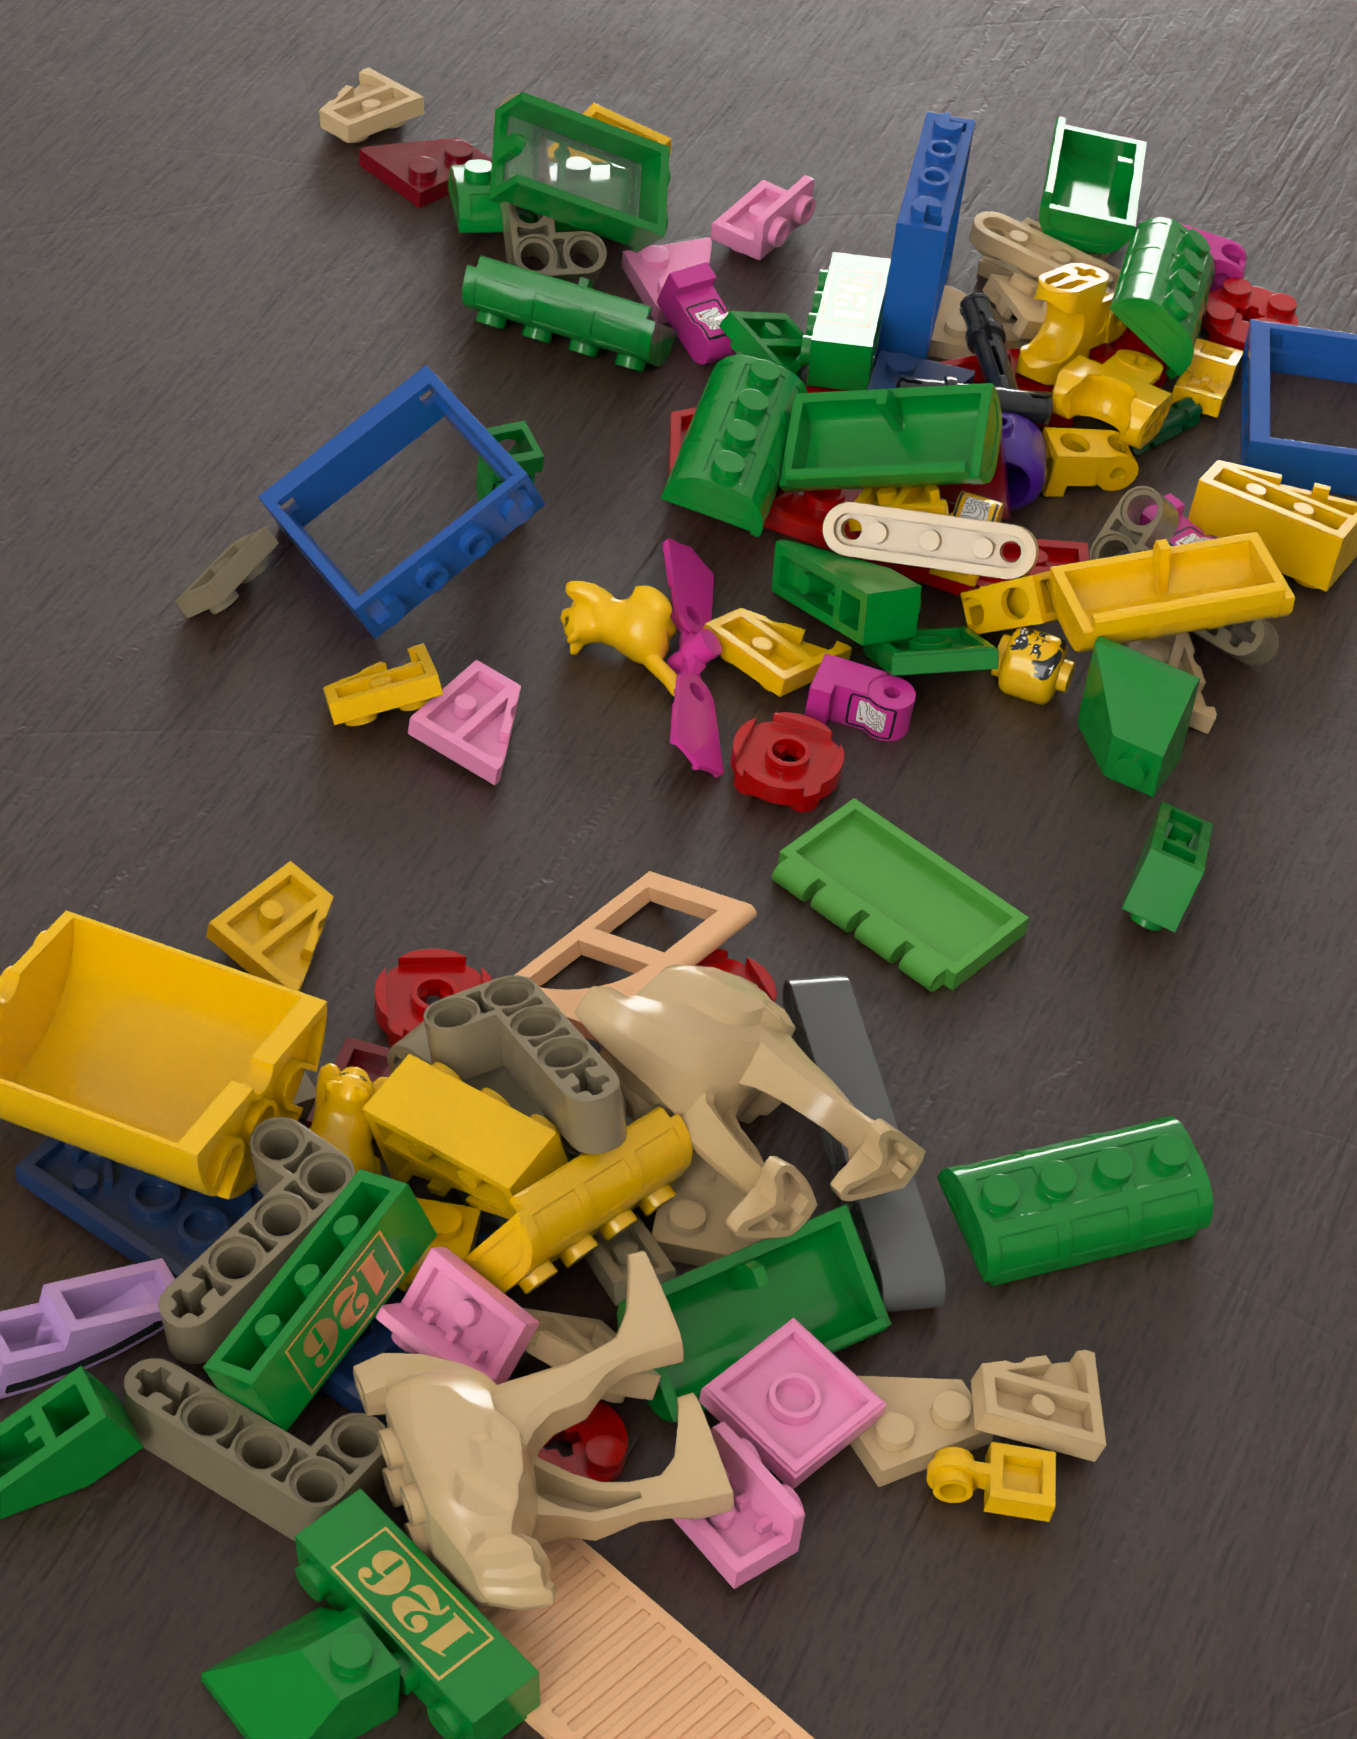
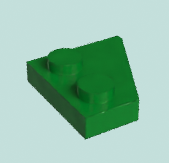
M729 311L720 323L719 327L730 338V346L737 355L741 354L770 360L794 374L802 367L800 365V353L803 335L805 334L786 313Z

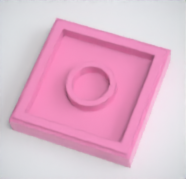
M792 1318L703 1387L698 1400L717 1420L725 1422L739 1438H745L750 1441L758 1451L761 1461L783 1483L789 1485L792 1489L797 1487L875 1424L878 1418L884 1414L887 1404L795 1318Z

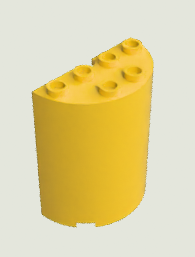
M66 910L48 930L42 931L36 937L29 950L13 966L7 967L0 976V1119L205 1195L219 1196L227 1200L236 1198L257 1183L249 1145L251 1133L256 1126L267 1119L275 1117H288L295 1121L299 1120L303 1107L294 1105L293 1102L305 1069L317 1072L326 1030L327 1001Z

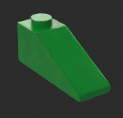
M788 540L776 541L772 592L862 646L916 637L918 614L921 610V585L888 567Z
M1164 801L1161 802L1126 890L1122 909L1130 912V917L1133 921L1151 930L1160 931L1163 927L1175 933L1204 874L1213 829L1212 823Z
M82 1366L0 1422V1519L88 1487L144 1447L119 1397Z

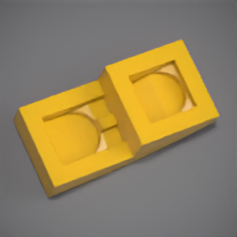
M1197 338L1192 362L1174 385L1172 404L1184 397H1191L1195 404L1200 403L1202 406V414L1218 418L1238 372L1244 351Z

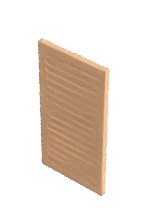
M564 1537L540 1544L550 1561L549 1580L556 1586L554 1604L550 1607L521 1611L493 1606H485L478 1609L539 1672L541 1706L528 1714L527 1719L524 1721L545 1739H814L582 1539Z

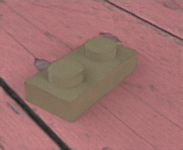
M267 526L233 541L175 602L187 618L208 609L212 614L221 612L238 598L239 594L235 589L240 584L248 583L267 568L268 565L264 559L279 542Z
M635 1215L638 1220L608 1242L600 1232L594 1234L592 1237L598 1246L584 1256L615 1306H618L627 1296L628 1254L645 1251L660 1284L676 1277V1269L638 1215Z

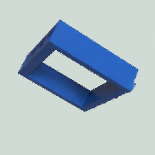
M926 113L896 224L875 364L880 350L893 353L901 352L915 358L928 359L931 338L952 262L975 120L951 116V113Z
M1250 319L1241 361L1240 465L1282 475L1280 484L1312 490L1314 483L1330 486L1329 493L1357 497V449L1270 437V372L1357 384V334Z
M427 365L258 496L279 527L374 639L397 624L406 614L430 595L442 589L449 580L476 559L484 556L491 547L519 525L527 522L534 513L546 505L528 474ZM430 390L432 394L421 401L419 397ZM445 417L498 475L503 483L360 595L303 527ZM293 498L294 502L290 504L288 507H286L284 510L280 507L289 499Z

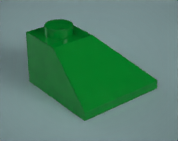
M1099 636L1094 644L1077 724L1103 776L1154 797L1181 759L1201 678Z
M319 1607L202 1672L201 1682L245 1739H355L398 1714L401 1666L361 1616Z

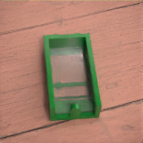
M521 92L495 109L489 200L499 204L504 201L628 245L631 247V251L637 253L665 237L669 221L666 211L668 185L671 179L669 168L670 147L531 94Z

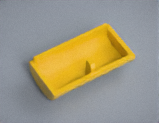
M1258 532L1171 547L1167 539L1156 540L1153 550L1050 567V586L1055 612L1070 645L1076 652L1093 650L1095 641L1099 636L1123 644L1140 640L1158 639L1163 636L1203 629L1221 628L1226 625L1260 619L1289 616L1295 602L1294 594Z
M659 1106L627 1126L626 1140L618 1148L602 1154L583 1153L508 1200L517 1213L468 1254L463 1261L503 1293H506L518 1284L523 1292L528 1294L558 1272L551 1262L560 1258L566 1268H568L594 1250L598 1244L592 1236L597 1232H600L608 1242L638 1220L632 1211L639 1206L646 1217L677 1195L671 1184L680 1178L691 1164L693 1147L690 1133L678 1113L670 1118L663 1107Z

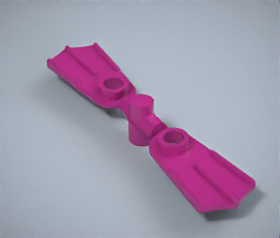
M668 538L663 542L667 583L671 587L674 608L671 619L677 630L681 633L679 637V650L667 659L668 666L677 674L676 686L674 688L675 698L672 704L670 744L676 745L692 763L693 770L707 771L712 773L715 778H718L724 774L715 705L712 694L701 680L700 674L707 663L722 653V647L717 637L710 630L704 629L705 623L712 619L714 573L703 563L690 546L680 544Z

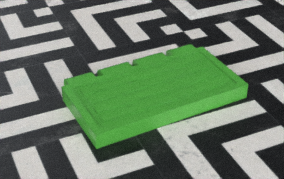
M855 798L779 852L778 865L772 874L774 882L801 901L806 902L813 897L811 908L845 932L849 933L857 927L854 938L889 963L893 964L902 958L899 963V970L930 992L936 991L942 985L953 991L1025 935L1029 921L1028 916Z

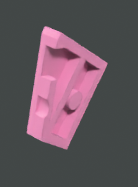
M710 237L664 245H649L637 253L631 250L623 251L621 267L644 305L652 307L651 316L655 322L660 324L669 322L656 302L668 274L704 262L709 264L712 249Z
M475 660L442 689L443 695L432 698L410 717L408 734L484 780L496 785L501 779L519 703L521 685L480 661Z

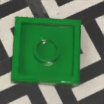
M966 626L917 629L916 637L863 646V653L892 676L998 669V649Z

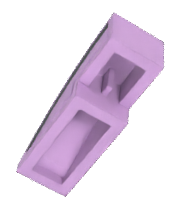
M163 1258L44 1284L39 1303L0 1311V1399L59 1381L80 1366L85 1369L91 1368L117 1356L163 1330L164 1327L159 1310L160 1296L167 1286L175 1280Z

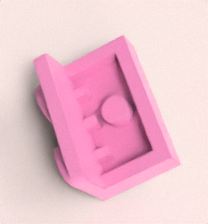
M805 175L788 190L762 180L712 223L711 239L730 247L735 252L743 253L760 261L775 247L783 245L788 235L800 225H805L812 217L816 205L815 199L812 198L814 179Z
M447 1247L431 1248L402 1302L382 1305L376 1315V1319L392 1331V1340L405 1351L412 1354H424L463 1363L486 1374L497 1385L508 1381L540 1324L537 1319Z
M721 1422L711 1428V1433L734 1493L733 1511L699 1520L672 1519L732 1588L735 1589L798 1552L805 1513L796 1492L789 1485L780 1484L762 1464L760 1455L753 1444L745 1438H739L725 1422Z

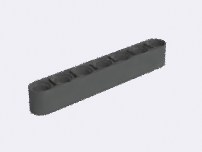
M841 974L787 979L783 985L782 998L783 1009L796 1027L791 1038L806 1056L837 1085L855 1108L873 1120L883 1119L898 1130L848 976ZM817 1124L832 1175L835 1178L837 1173L849 1162L848 1149ZM914 1176L906 1187L854 1201L841 1200L842 1205L847 1204L887 1313L943 1306L946 1293L944 1269Z

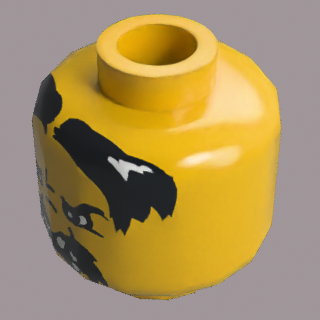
M1030 627L1018 628L1012 636L1003 635L997 648L998 669L991 670V675L998 677L999 688L1003 693L1044 705L1054 697L1057 690L1064 693L1067 692L1075 671L1076 662L1067 659L1068 646L1065 639Z

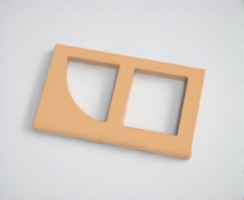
M649 871L515 975L528 977L541 988L543 984L575 959L584 955L635 973L622 980L602 985L612 987L627 997L634 996L665 967L674 964L696 966L755 919L757 912L749 903ZM650 901L705 919L704 922L666 952L609 934ZM541 988L585 1038L596 1041L574 1013L582 998L591 988L571 990Z

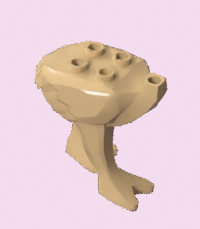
M674 964L665 967L634 996L627 997L612 987L592 986L574 1012L602 1047L600 1056L618 1075L621 1092L626 1101V1115L635 1122L659 1106L663 1107L670 1118L678 1113L690 1133L692 1147L697 1154L746 1195L744 1200L732 1210L725 1221V1226L737 1236L758 1239L792 1236L806 1223L818 1205L807 1179L796 1167L777 1156H770L764 1163L759 1151L739 1125L738 1121L751 1123L759 1115H769L781 1103L789 1105L824 1128L848 1149L849 1162L837 1173L830 1183L831 1189L843 1201L864 1199L905 1188L924 1159L926 1150L883 1119L873 1120L855 1108L837 1085L806 1056L791 1038L796 1027L786 1011L769 999L767 994L758 988V985L742 977L714 967Z
M645 1251L627 1255L626 1311L616 1337L597 1349L567 1363L507 1381L500 1385L493 1382L486 1374L463 1363L424 1354L381 1353L353 1366L355 1385L367 1416L386 1414L387 1428L377 1432L381 1451L387 1465L386 1468L382 1469V1474L393 1507L397 1508L404 1505L409 1522L404 1523L406 1536L477 1609L493 1606L521 1611L548 1608L554 1604L556 1586L549 1580L550 1561L540 1544L564 1537L596 1541L639 1522L670 1518L699 1520L733 1511L734 1493L704 1412L694 1393L677 1398L675 1456L660 1476L631 1482H599L572 1474L537 1457L539 1450L553 1435L585 1420L607 1389L627 1375L683 1362L684 1352L680 1331Z

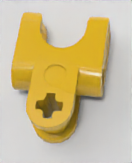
M1072 263L1039 275L1033 299L1047 301L1046 316L1041 329L1033 340L1021 347L1016 367L1017 373L1045 385H1055L1061 369L1078 355L1089 358L1091 348L1103 343H1110L1123 334L1127 326L1109 309L1113 294L1106 292L1109 275L1105 271L1087 264Z
M1118 350L1104 364L1078 355L1063 367L1057 376L1052 390V413L1066 419L1074 416H1089L1105 421L1117 428L1121 433L1118 441L1140 450L1160 431L1170 410L1173 394L1153 386L1160 379L1163 366L1156 359L1146 354L1132 350Z

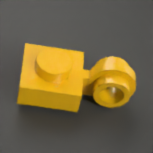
M991 1442L985 1456V1462L975 1461L973 1455L966 1449L946 1447L937 1451L934 1458L928 1463L927 1484L933 1489V1494L936 1498L947 1503L964 1502L971 1498L974 1490L979 1488L984 1489V1512L1049 1522L1055 1509L1056 1452Z

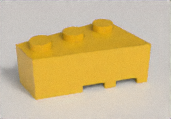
M1217 460L1198 481L1188 520L1201 529L1205 535H1214L1217 538L1258 532L1282 574L1294 578L1298 584L1304 587L1319 588L1327 592L1357 557V502L1329 496L1330 486L1314 483L1312 491L1280 484L1282 480V475Z
M411 1054L407 1055L362 1108L392 1179L407 1183L412 1175L430 1180L427 1185L429 1191L442 1197L451 1188L470 1194L466 1201L471 1207L479 1208L506 1219H511L517 1213L508 1200L568 1163L561 1144L562 1135L548 1119L538 1114H532L528 1117L511 1108L509 1103L494 1090L483 1088L479 1091L462 1082L460 1077L448 1066L440 1062L430 1065Z

